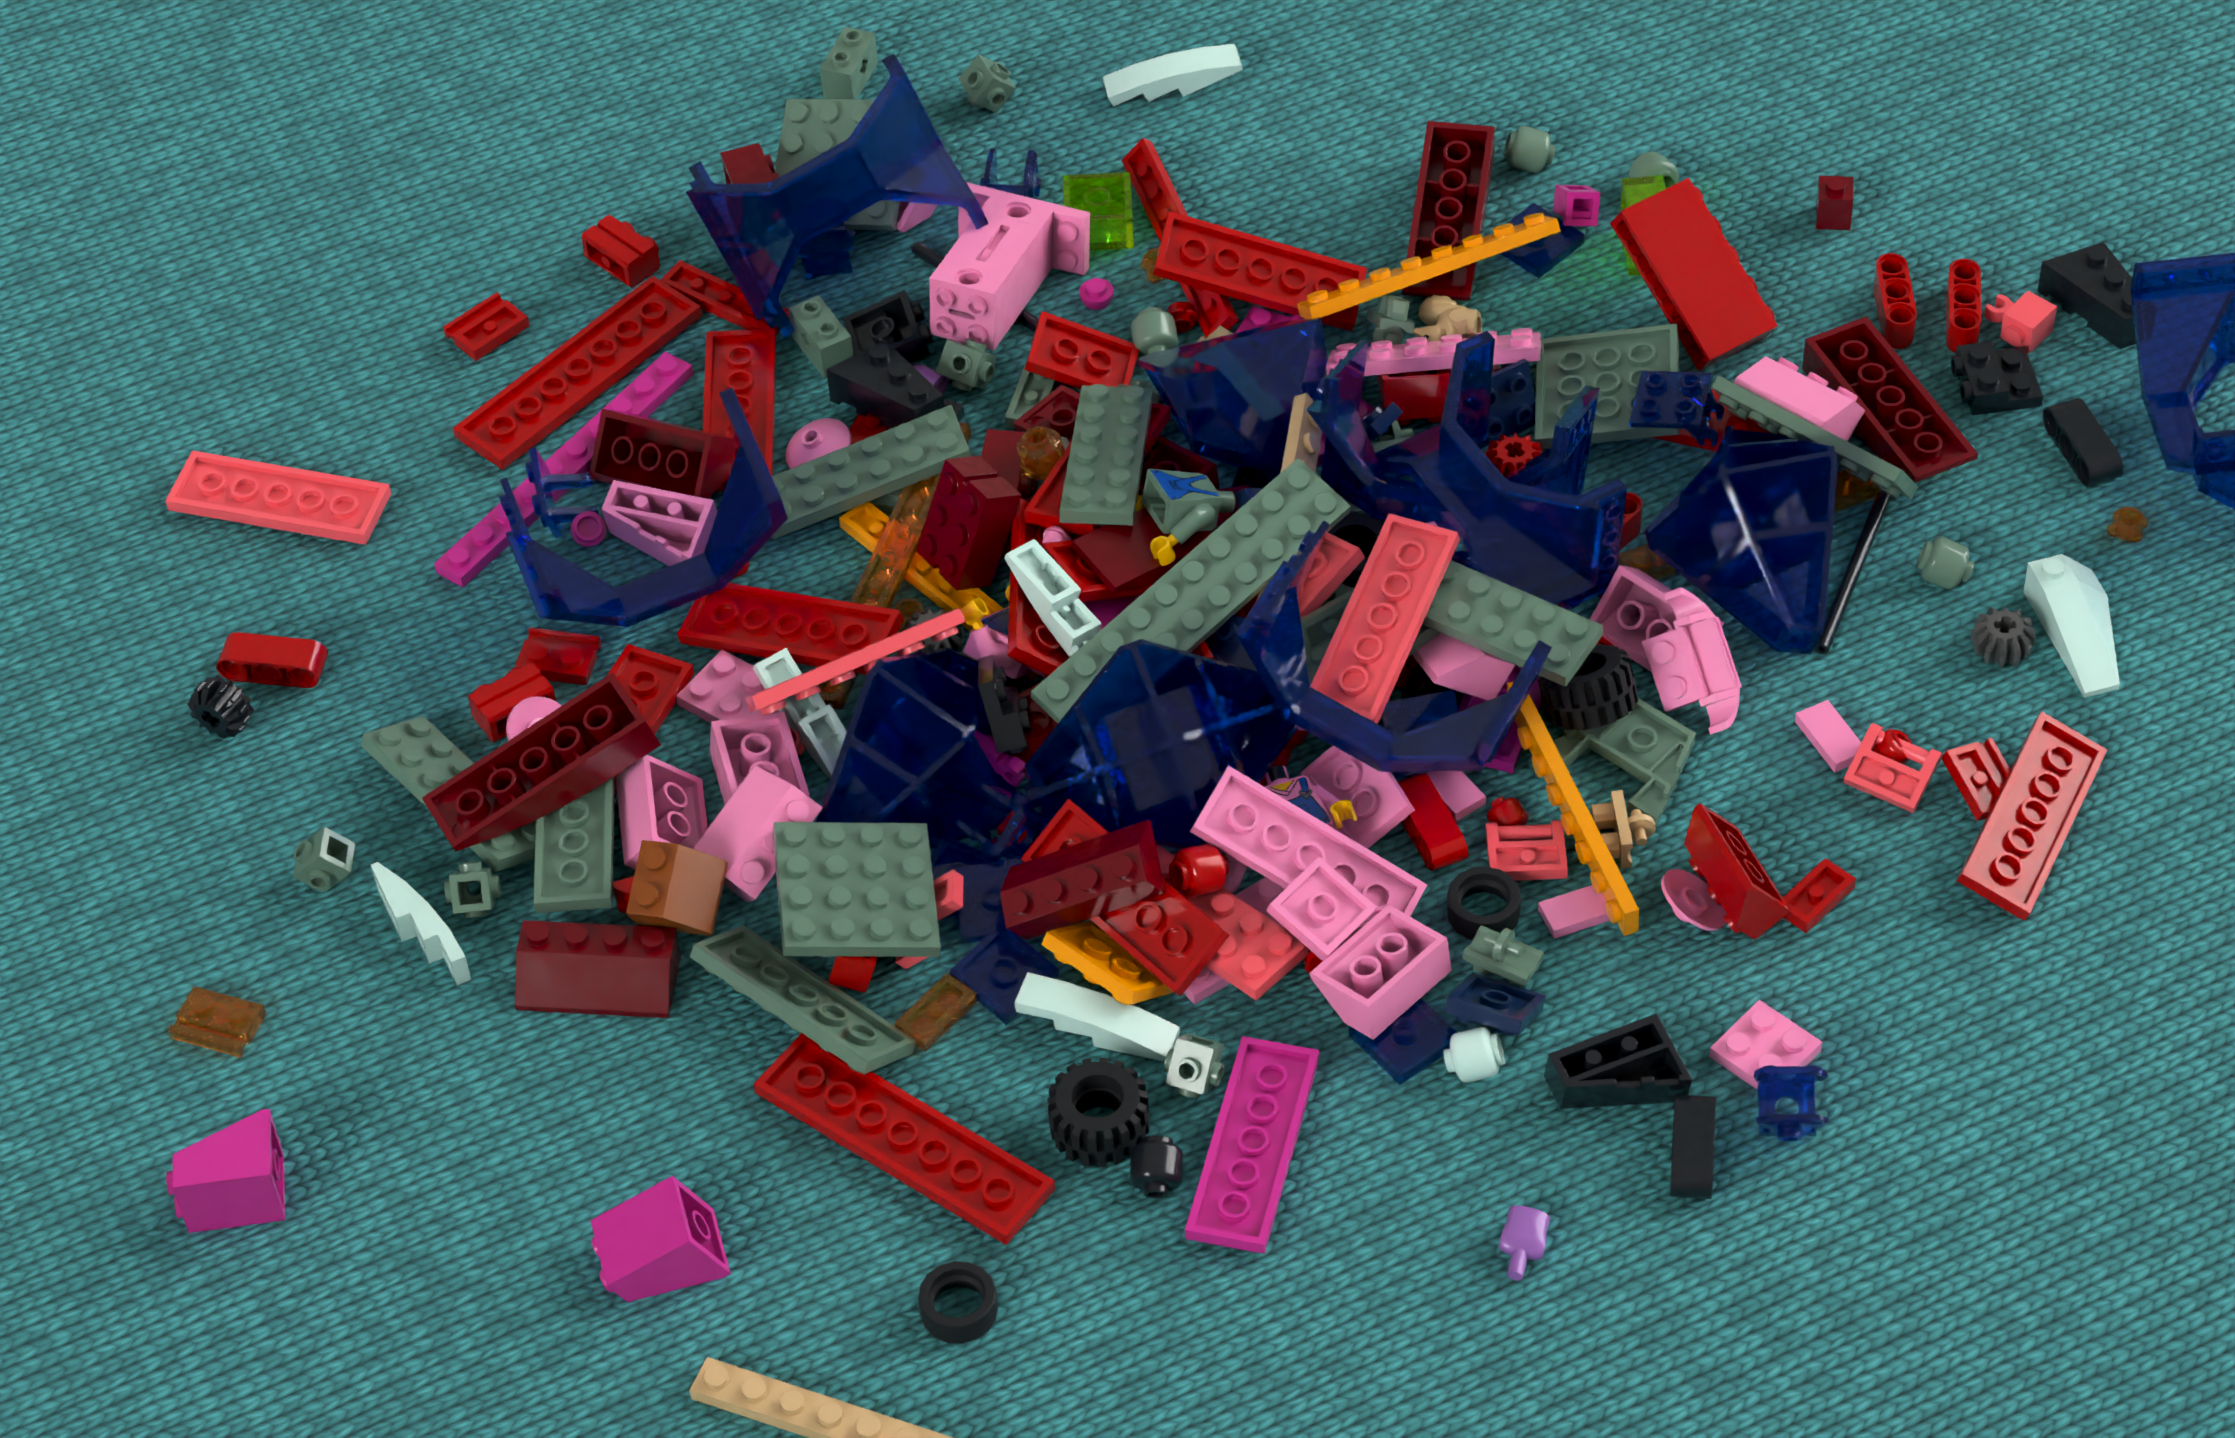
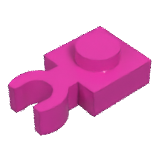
M973 729L965 739L964 759L993 777L1000 774L1006 782L1015 787H1018L1025 778L1026 774L1023 773V770L1027 767V764L1017 757L1008 756L1005 752L997 753L993 736L983 735Z

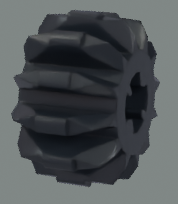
M218 675L214 678L207 677L203 682H200L187 703L192 710L191 717L200 722L199 727H205L211 735L217 733L223 739L228 736L235 737L238 733H241L254 712L250 705L251 699L242 693V688L234 686L232 680L225 682Z

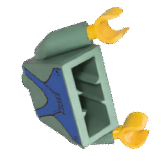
M1148 469L1144 489L1142 490L1143 494L1141 496L1138 495L1136 511L1146 508L1162 533L1170 534L1168 537L1159 536L1154 538L1150 545L1154 559L1158 558L1160 565L1166 566L1175 560L1176 555L1173 546L1178 542L1182 545L1195 532L1212 531L1217 525L1219 513H1232L1234 511L1235 497L1232 491H1217L1209 478L1201 473Z

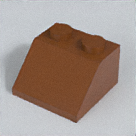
M642 840L626 914L638 926L676 928L677 932L713 936L728 862L680 844Z

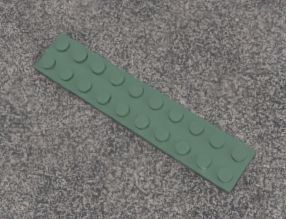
M1297 458L1031 691V698L1084 748L1349 514L1351 506L1301 459Z

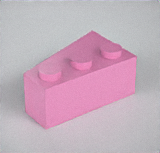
M613 480L601 508L609 533L698 582L721 525L714 500Z

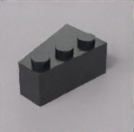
M2104 242L2042 262L2038 293L2044 297L2051 295L2063 304L2062 309L2069 314L2075 312L2088 321L2087 327L2119 349L2151 339L2157 309Z
M885 340L826 369L830 401L838 405L841 402L849 404L856 408L857 414L864 417L868 414L882 420L883 426L890 429L945 407L944 395Z
M1657 1013L1548 1054L1544 1078L1561 1109L1674 1102L1675 1094L1688 1095L1692 1083V1078Z

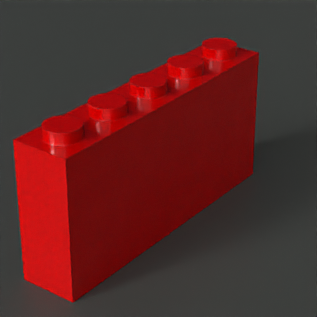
M1690 178L1622 210L1610 223L1670 324L1677 323L1679 340L1698 372L1766 338L1778 326L1775 322L1773 311L1763 302L1757 292L1755 281L1745 272L1739 262L1737 251L1727 242L1719 221L1711 215L1704 203L1701 191L1693 185Z

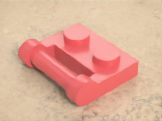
M1871 723L1844 776V783L1914 814L1933 774L1940 764L1943 753L1935 749L1927 751L1898 738L1903 746L1901 748L1906 757L1922 764L1920 771H1917L1873 751L1875 744H1879L1883 740L1885 732H1883V727Z
M1550 820V824L1498 826L1497 823H1485L1489 867L1502 870L1510 875L1514 881L1567 879L1568 866L1564 829L1561 820Z

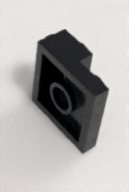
M905 290L843 318L846 330L852 338L854 355L884 340L909 363L931 354L928 345L934 342L933 337L930 335L927 325L925 323L921 325L920 321L926 319L919 301L912 302Z
M1992 341L1957 346L1956 356L1951 357V370L1954 377H1959L1961 399L1963 402H1968L1972 415L2042 406L2043 395L2025 347L1995 350Z
M993 655L978 658V687L997 753L1007 751L1009 754H1015L1025 751L1029 747L1027 735L1029 732H1032L1030 720L1032 713L1027 696L1020 697L1017 685L1008 687L1003 666L996 667Z

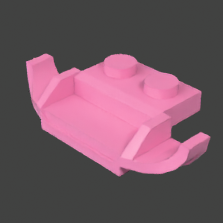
M1679 587L1664 593L1665 600L1671 605L1677 619L1673 621L1675 629L1642 641L1664 711L1672 712L1700 702L1701 707H1706L1709 715L1710 727L1708 729L1710 735L1728 729L1733 724L1738 711L1740 688H1742L1719 617H1716L1703 601L1684 588Z

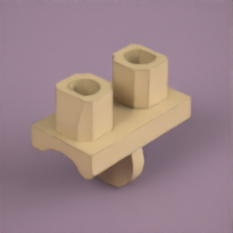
M1623 790L1611 791V802L1591 805V816L1598 830L1613 828L1614 832L1600 834L1613 859L1619 858L1621 869L1632 868L1630 850L1633 848V841H1636L1638 846L1647 844V838L1655 833L1656 826L1654 819L1649 815L1642 814L1639 809L1632 810L1631 816L1628 817Z

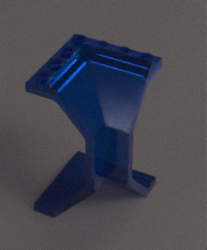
M894 53L882 60L890 75L888 82L850 137L794 170L768 183L715 184L711 181L701 161L689 167L695 180L689 183L692 189L686 192L730 268L757 320L764 317L770 329L775 326L778 327L783 338L795 332V329L779 302V295L802 245L876 202L891 200L959 206L964 208L977 230L989 224L976 197L944 148L905 70Z
M2235 253L2135 263L2130 291L2141 394L2167 470L2192 474L2199 492L2235 510V430L2204 433L2203 429L2199 428L2194 414V410L2222 369L2227 364L2235 362Z
M1485 331L1456 344L1441 424L1360 459L1359 485L1368 493L1406 475L1410 476L1460 534L1475 571L1566 610L1573 609L1588 599L1597 595H1603L1618 569L1627 487L1618 478L1582 495H1568L1511 482L1501 474L1476 445L1487 440L1495 339L1488 331Z
M1361 340L1353 349L1348 351L1344 359L1339 360L1338 365L1334 369L1331 368L1325 378L1320 380L1317 399L1306 410L1326 436L1321 479L1337 494L1373 518L1386 520L1390 513L1423 523L1435 521L1438 527L1456 531L1460 537L1469 539L1501 538L1503 521L1508 515L1571 532L1578 525L1600 388L1586 385L1556 423L1551 448L1482 493L1474 495L1385 475L1358 415L1369 341Z
M733 387L719 392L737 444L738 452L704 553L617 588L534 541L507 477L500 480L505 494L498 497L512 531L506 533V536L539 618L629 627L723 589L788 519L780 494Z
M1323 520L1315 533L1309 530L1298 548V551L1302 552L1301 555L1298 554L1296 556L1293 554L1288 562H1282L1236 631L1237 637L1285 719L1379 772L1481 770L1485 763L1492 762L1504 742L1552 647L1540 640L1537 642L1507 694L1403 734L1395 735L1310 687L1298 596L1330 525Z

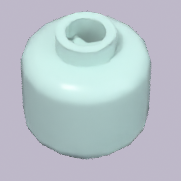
M1486 1027L1453 1034L1450 1039V1048L1443 1051L1448 1072H1456L1458 1078L1464 1083L1494 1077L1499 1072V1065L1505 1064L1499 1035H1492Z

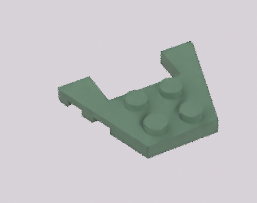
M1639 698L1636 707L1628 712V715L1616 720V722L1586 730L1566 729L1564 736L1553 740L1567 768L1589 748L1646 783L1628 800L1627 811L1631 813L1632 810L1639 809L1642 814L1651 816L1655 821V826H1657L1695 744L1696 733Z

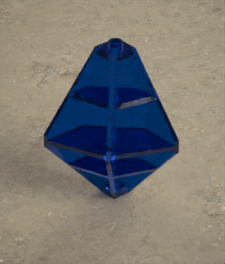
M1319 317L1279 322L1148 354L1137 360L1138 366L1145 369L1166 406H1170V413L1187 439L1191 452L1237 468L1252 466L1266 473L1271 479H1274L1281 473L1294 396L1307 393L1317 404L1328 357L1321 318Z
M1731 425L1725 428L1724 438L1716 454L1645 530L1650 550L1775 651L1810 655L1824 631L1838 459L1834 446L1772 433L1738 430Z
M1143 639L1128 643L1117 649L1024 765L1030 785L1024 788L1026 798L1031 809L1038 807L1046 825L1049 824L1064 803L1070 799L1109 832L1150 820L1156 845L1183 849L1208 843L1191 833L1190 830L1218 781L1229 765L1255 782H1261L1298 729L1293 700L1278 677Z
M948 647L879 659L866 675L821 805L823 808L819 812L816 822L927 823L930 849L997 829L1003 820L1017 807L1019 800L1015 786L1006 782L1000 774L996 775L974 735V732L977 730L983 735L993 736L978 687V660Z

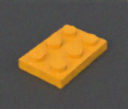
M1092 920L1050 930L1045 934L1041 945L1053 952L1055 959L1064 964L1071 965L1082 972L1083 977L1087 981L1101 985L1112 993V997L1122 1004L1132 1005L1173 993L1169 987Z

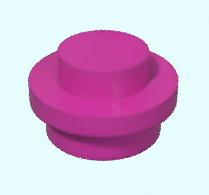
M1093 278L1085 281L1080 286L1079 294L1086 307L1100 310L1110 304L1114 296V288L1105 279Z
M582 512L571 523V535L574 541L583 547L599 545L607 533L604 519L595 512Z

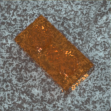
M946 973L895 1022V1027L916 1040V1046L927 1051L977 1002L976 992Z

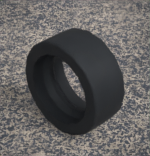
M1475 867L1460 873L1451 882L1447 892V915L1449 923L1457 933L1473 940L1481 925L1498 933H1501L1505 928L1513 930L1517 926L1521 910V895L1519 886L1510 875L1500 869ZM1486 892L1502 898L1507 906L1497 914L1480 916L1465 910L1461 906V901L1474 893Z
M957 1261L939 1265L927 1274L920 1285L918 1296L920 1315L924 1327L935 1338L947 1343L962 1344L977 1340L987 1333L996 1321L998 1301L993 1279L983 1268L970 1262ZM956 1287L970 1288L977 1291L982 1297V1304L979 1309L970 1315L960 1318L947 1317L938 1313L935 1310L934 1301L946 1290Z

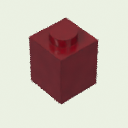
M1819 176L1816 198V229L1850 230L1854 201L1853 177Z

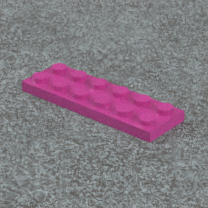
M1242 1036L1186 1224L1185 1239L1265 1254L1320 1060L1319 1050Z

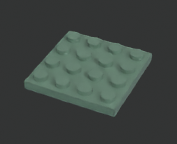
M787 99L775 173L778 172L782 190L787 193L790 210L793 209L795 212L798 229L896 231L916 105L912 100Z
M1677 323L1541 339L1540 359L1536 363L1535 442L1540 443L1541 449L1679 434V333Z
M774 822L772 833L783 956L939 957L941 944L927 823Z

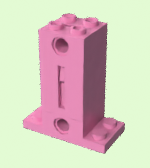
M963 181L958 188V240L929 278L930 335L966 343L968 338L980 344L984 343L987 345L986 349L994 351L1052 268L1082 276L1086 274L1089 269L1090 212Z

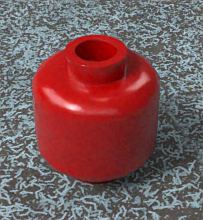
M1208 843L1179 850L1169 866V877L1173 887L1190 898L1212 894L1221 890L1229 873V863L1226 856L1220 853L1214 845Z

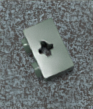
M848 27L843 28L820 68L824 99H858L878 63L875 33Z
M819 295L788 308L792 338L824 379L827 378L826 369L854 356L851 335Z

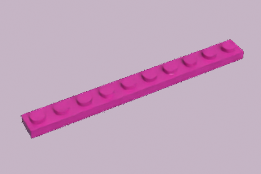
M665 351L603 409L629 412L648 417L693 376L692 365ZM601 411L434 563L436 573L462 588L465 587L590 471Z

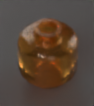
M1043 426L1032 427L1017 442L1016 451L1025 475L1031 479L1045 480L1055 464L1065 455V448L1060 434L1051 428Z

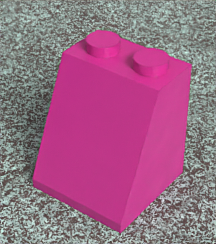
M270 1109L260 1110L173 1154V1171L166 1172L167 1190L169 1195H175L177 1218H184L188 1233L285 1220L284 1153Z
M674 1176L661 1181L590 1220L594 1234L591 1243L594 1251L600 1258L602 1270L599 1272L601 1282L609 1292H615L627 1302L725 1278L731 1274L714 1209Z

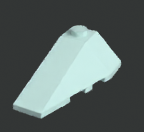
M2063 554L2029 562L2023 593L2083 697L2087 698L2119 689L2120 681L2108 597L2092 569Z

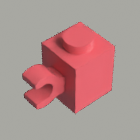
M2027 291L2015 303L2007 296L1998 294L1995 307L1990 304L1986 305L1984 316L1991 322H2002L2000 338L2017 348L2025 347L2026 352L2029 354L2053 332L2057 306L2030 291Z

